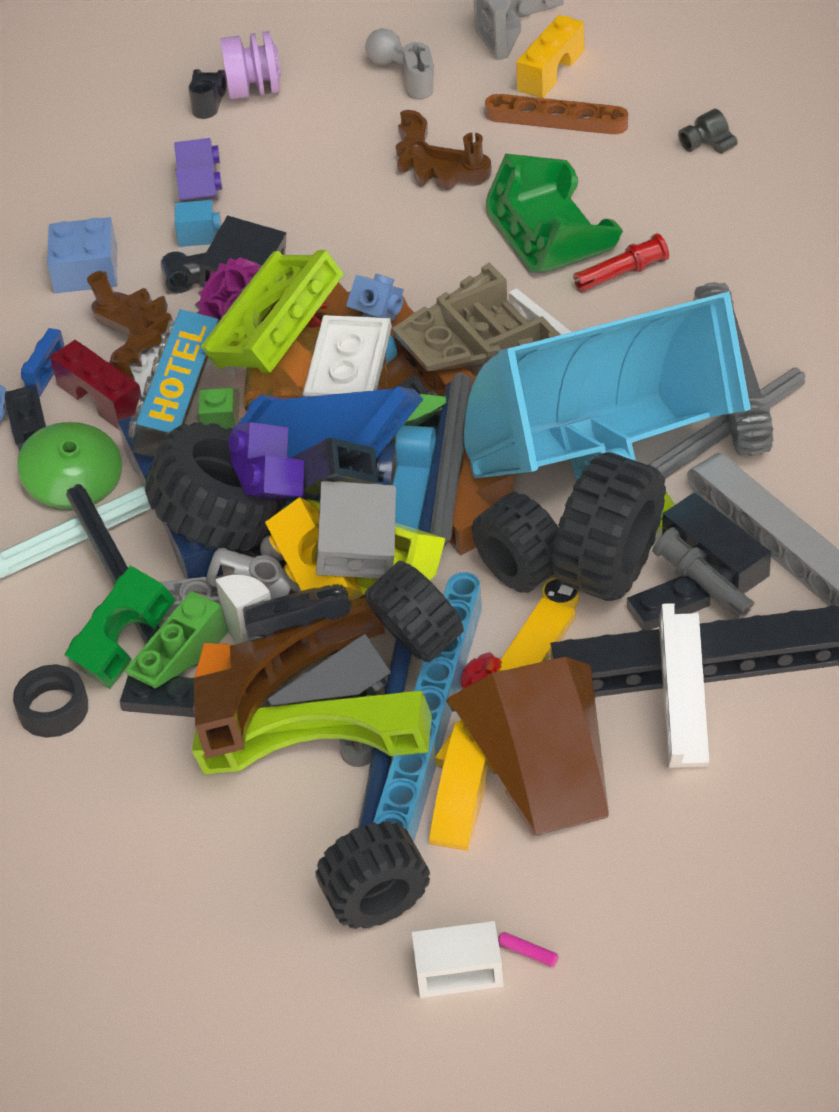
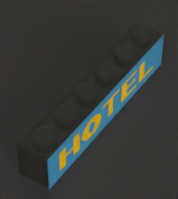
M179 309L176 320H169L165 339L162 338L158 357H155L151 374L146 379L143 396L140 395L135 416H132L128 436L133 437L131 452L155 458L165 435L186 423L209 358L202 350L201 345L216 327L218 319Z

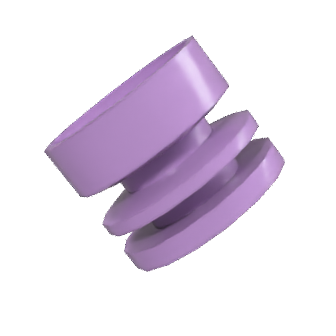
M270 31L262 32L264 42L262 46H257L256 35L251 33L249 48H244L239 35L220 38L230 100L248 98L251 83H256L260 96L265 95L264 81H270L272 94L279 93L281 76L277 47L271 38Z

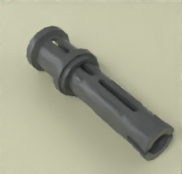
M675 528L667 530L658 539L652 552L657 557L662 555L676 567L675 572L680 577L688 576L737 619L745 617L755 602L712 568L703 559L702 551L697 547L692 548L678 536L679 532Z

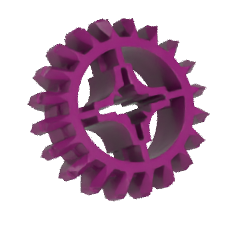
M241 257L237 260L230 258L227 264L220 263L218 271H211L210 279L203 281L205 287L203 291L198 292L201 298L195 304L199 310L197 313L218 319V324L262 266Z

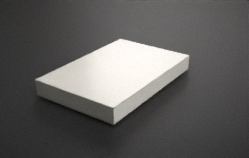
M323 315L303 397L377 390L392 328L390 318Z

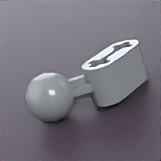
M381 28L373 31L368 36L365 44L368 58L375 64L383 66L394 62L402 64L407 93L417 99L431 96L433 93L434 64L429 47L420 42H412L402 47L399 36L392 30Z

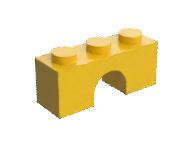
M557 15L516 61L517 91L540 98L546 96L557 83L559 63L572 66L585 51L583 21L569 16Z
M299 497L265 522L271 533L269 536L271 545L279 554L283 555L287 563L284 566L285 571L290 579L299 585L301 591L314 587L316 589L327 585L339 584L346 587L349 601L364 595L355 577L316 575L315 553L318 548L320 512L315 505Z

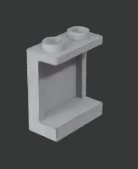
M321 481L316 575L380 578L393 566L396 486Z

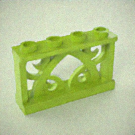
M317 250L314 255H282L280 251H273L201 345L202 350L219 369H225L226 366L258 368L262 373H271L344 273L327 250ZM276 301H278L277 304L274 306V308L270 311V313H269V314L267 315V317L264 319V321L261 322V320L264 318V316L267 314V312L270 310V308L273 306V304H274Z

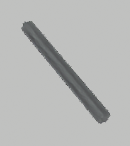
M798 367L790 369L760 389L769 408L805 384L804 378L806 375ZM721 415L648 465L657 468L663 477L666 478L731 434V426L727 415Z
M462 372L456 373L455 377L451 380L430 534L446 538L444 546L451 540L464 445L465 415L472 385L471 377L463 375Z

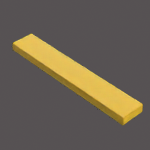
M542 597L500 659L502 668L498 669L497 672L548 661L551 656L550 643L561 641L576 618V610ZM451 734L435 756L436 765L441 768L444 765Z

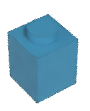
M212 200L175 203L174 223L179 247L208 245L212 243L216 236V231L221 227L220 212H214Z

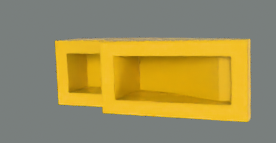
M455 721L439 782L429 844L468 851L486 791V775L489 767L485 762L487 758L476 741L472 742L463 729L465 724Z

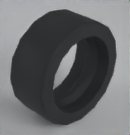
M53 664L33 669L19 680L13 692V703L23 728L36 736L45 738L57 737L71 732L83 722L88 712V696L80 675L67 666ZM60 689L73 694L69 702L54 711L38 712L29 708L34 699L50 690Z

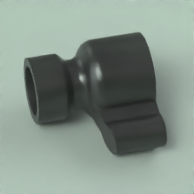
M716 108L698 116L694 126L688 125L678 131L680 143L688 152L700 147L702 142L710 144L718 153H723L738 144L737 138L729 131V126L723 113Z

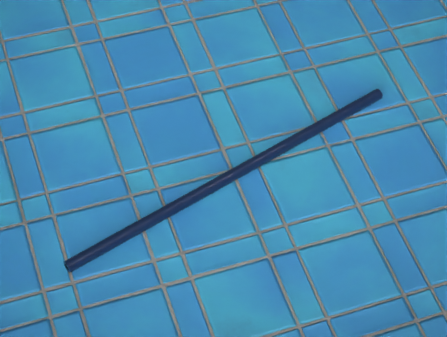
M451 382L446 386V404L442 407L418 525V530L430 533ZM396 639L389 669L391 673L388 674L385 694L402 693L405 691L412 654ZM375 747L373 748L358 823L359 828L374 821L392 756Z

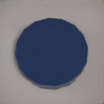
M389 442L381 454H379L377 468L378 484L391 485L395 442Z

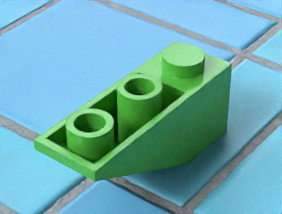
M190 591L128 665L125 673L157 688L197 664L203 644H218L228 632L221 604Z

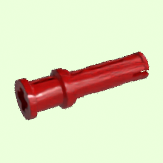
M655 233L651 236L650 240L638 245L634 243L628 245L622 254L574 273L573 279H579L574 283L577 289L583 293L592 287L631 270L641 272L645 270L647 265L658 260L664 262L669 259L667 243L659 233Z

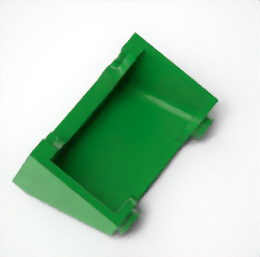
M505 153L487 194L486 209L489 216L531 272L547 273L614 249L620 240L623 230L613 219H603L598 225H591L571 199L578 186V177L574 168L567 160Z

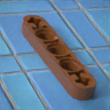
M493 94L485 100V116L494 122L603 134H621L628 129V111L620 106L509 94ZM523 110H533L530 112H522ZM552 113H562L560 115H551ZM582 116H591L590 118H580Z

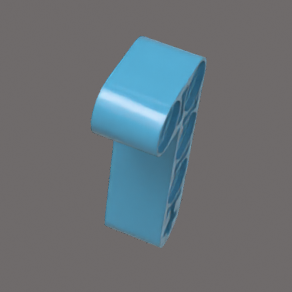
M403 425L396 433L397 468L393 481V486H396L395 523L418 529L436 441L434 427Z

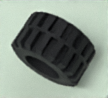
M508 493L473 520L471 532L477 551L489 570L506 586L520 593H529L554 574L552 553L555 550L554 540L559 527L549 513L534 499H530L523 493Z
M399 560L365 591L367 603L380 622L404 648L422 661L430 663L464 632L459 615L445 596L426 576L408 563Z
M382 821L379 824L375 822L369 823L364 827H357L351 830L345 836H341L335 841L334 845L326 849L324 852L325 856L319 859L317 863L318 869L315 871L317 882L336 919L343 926L348 925L349 928L354 929L359 927L363 929L371 928L374 925H382L399 917L403 912L416 904V901L426 892L425 888L430 882L429 868L409 832L401 824H391L390 821Z

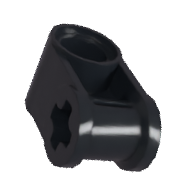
M194 69L189 85L192 114L195 117L205 119L217 114L222 97L226 92L225 70L201 72L200 69Z

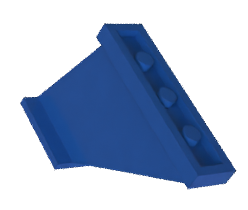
M399 386L394 389L289 399L261 394L250 403L247 409L248 412L237 425L252 422L288 427L287 458H291L325 439L336 438L373 447L375 459H377L379 454H381L423 401V398L414 389Z

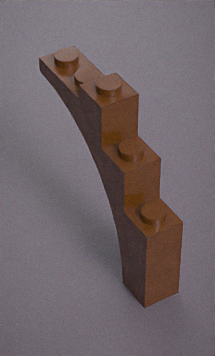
M366 597L351 600L352 609H350V613L347 616L339 617V619L332 621L323 617L314 620V622L306 626L287 627L267 637L231 645L230 669L194 678L195 727L206 759L245 749L246 732L256 711L275 689L302 668L331 652L346 647L364 634L368 638L385 634L383 624L369 607Z

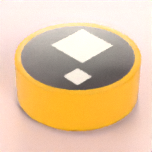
M556 577L544 584L542 590L544 598L573 609L578 605V590L562 585Z

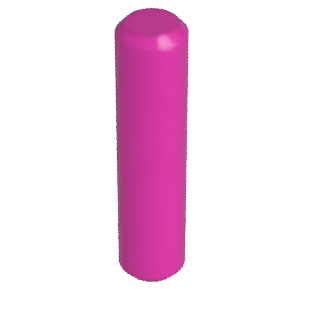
M502 932L498 937L499 946L550 967H554L558 962V954L507 932Z

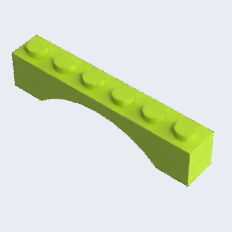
M406 691L395 694L368 695L348 699H331L320 702L259 707L246 732L245 749L206 759L197 730H195L192 753L204 775L242 771L256 760L275 750L295 743L316 739L358 741L375 747L389 756L428 753L432 714L422 691Z

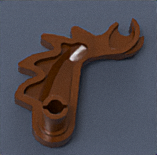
M403 110L400 112L401 124L398 125V132L405 139L395 146L396 156L399 157L397 161L399 172H404L408 168L414 167L415 179L420 186H423L430 178L434 177L438 186L446 190L451 189L458 182L479 183L490 177L492 172L491 160L487 155L483 154V136L481 134L475 133L476 142L474 143L473 132L466 134L463 137L464 150L432 146L425 142L428 134L427 120L414 110Z
M96 271L87 278V282L96 298L91 306L96 320L129 336L126 343L111 354L109 363L135 380L129 364L136 363L138 367H141V353L145 349L163 343L161 334L174 325L171 314L167 313V301L164 296H160L152 301L146 288H142L130 295L114 292L106 272Z

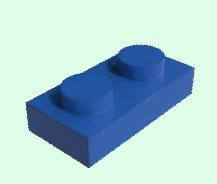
M48 328L43 338L37 342L29 360L21 368V379L24 381L25 387L36 385L39 397L54 375L50 356L65 346L61 330Z

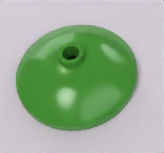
M79 422L55 423L32 434L23 444L19 452L17 464L19 479L25 490L34 499L47 506L73 510L66 496L69 488H73L75 484H81L86 489L93 504H97L112 493L119 483L122 473L121 454L111 437L94 426Z

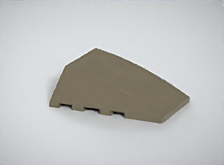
M490 262L481 267V273L473 278L469 275L462 280L460 288L451 294L445 292L437 297L435 305L430 308L424 306L392 328L394 336L426 371L459 369L482 365L493 356L499 354L498 351L561 335L543 316L528 322L507 300V280Z

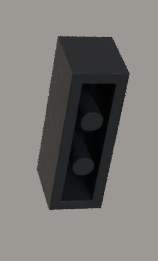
M695 492L662 513V535L670 528H675L679 532L678 536L692 548H699L704 555L703 559L743 594L770 576L771 551Z

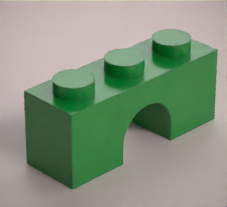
M130 565L126 572L116 580L113 589L102 604L95 608L90 620L81 632L71 640L69 648L64 655L80 671L111 689L132 660L118 644V639L123 629L133 623H144L155 629L176 599L162 583Z

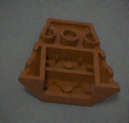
M561 657L491 673L446 699V703L452 712L456 711L465 724L463 729L471 741H476L486 756L487 760L485 762L492 773L497 774L506 787L505 793L533 836L597 821L609 816L591 665L568 657Z

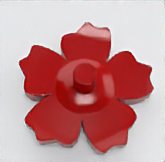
M491 652L483 653L477 659H472L463 669L461 686L466 688L489 674L497 672L498 669L502 668L501 660Z

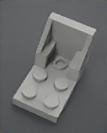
M474 0L475 31L497 61L508 58L521 32L519 18L564 5V0Z

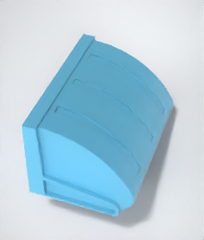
M730 292L498 351L499 354L493 356L484 364L472 386L465 415L464 446L467 456L471 460V470L475 479L532 472L538 470L539 466L570 459L577 480L581 477L585 466L589 465L591 459L599 454L612 452L636 461L632 447L633 442L709 417L751 410Z

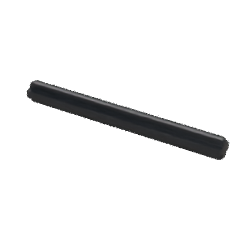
M75 484L73 488L67 490L66 496L112 583L115 584L116 580L126 572L128 567L86 489L81 484ZM134 623L145 644L149 642L160 628L159 624L153 629L144 623Z

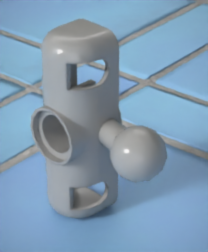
M266 536L260 544L262 556H257L256 558L229 551L227 548L217 549L212 557L206 576L207 582L217 587V573L220 565L234 569L232 575H246L262 582L270 591L271 599L286 596L290 590L301 591L299 585L294 583L287 575L285 569L281 567L279 561H282L284 557L273 548L269 541V536Z

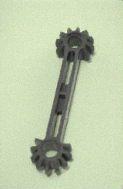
M706 283L703 286L696 287L693 300L730 292L751 410L727 414L731 426L733 445L739 455H762V453L770 452L773 446L772 442L774 441L770 408L762 396L734 312V301H732L729 287L726 283Z

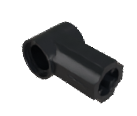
M173 251L163 256L161 269L165 285L170 292H186L192 287L193 283L199 282L200 262L205 253L186 256L182 252Z

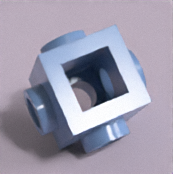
M375 273L374 279L356 274L346 306L363 312L362 317L390 318V320L394 321L403 305L402 295L404 289L393 286L395 279Z

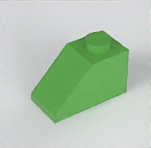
M239 389L200 390L198 410L200 422L204 425L210 423L220 424V427L225 429L237 425L239 419Z

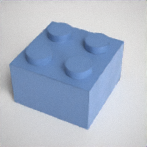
M111 217L70 222L61 221L49 224L47 265L54 293L90 290L91 287L87 282V278L96 271L106 272L111 287H117V242Z

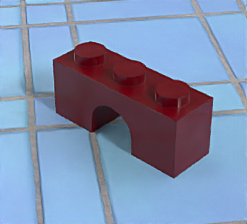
M76 339L50 356L57 385L77 400L89 393L97 406L99 416L118 430L117 421L141 412L143 399L139 384Z

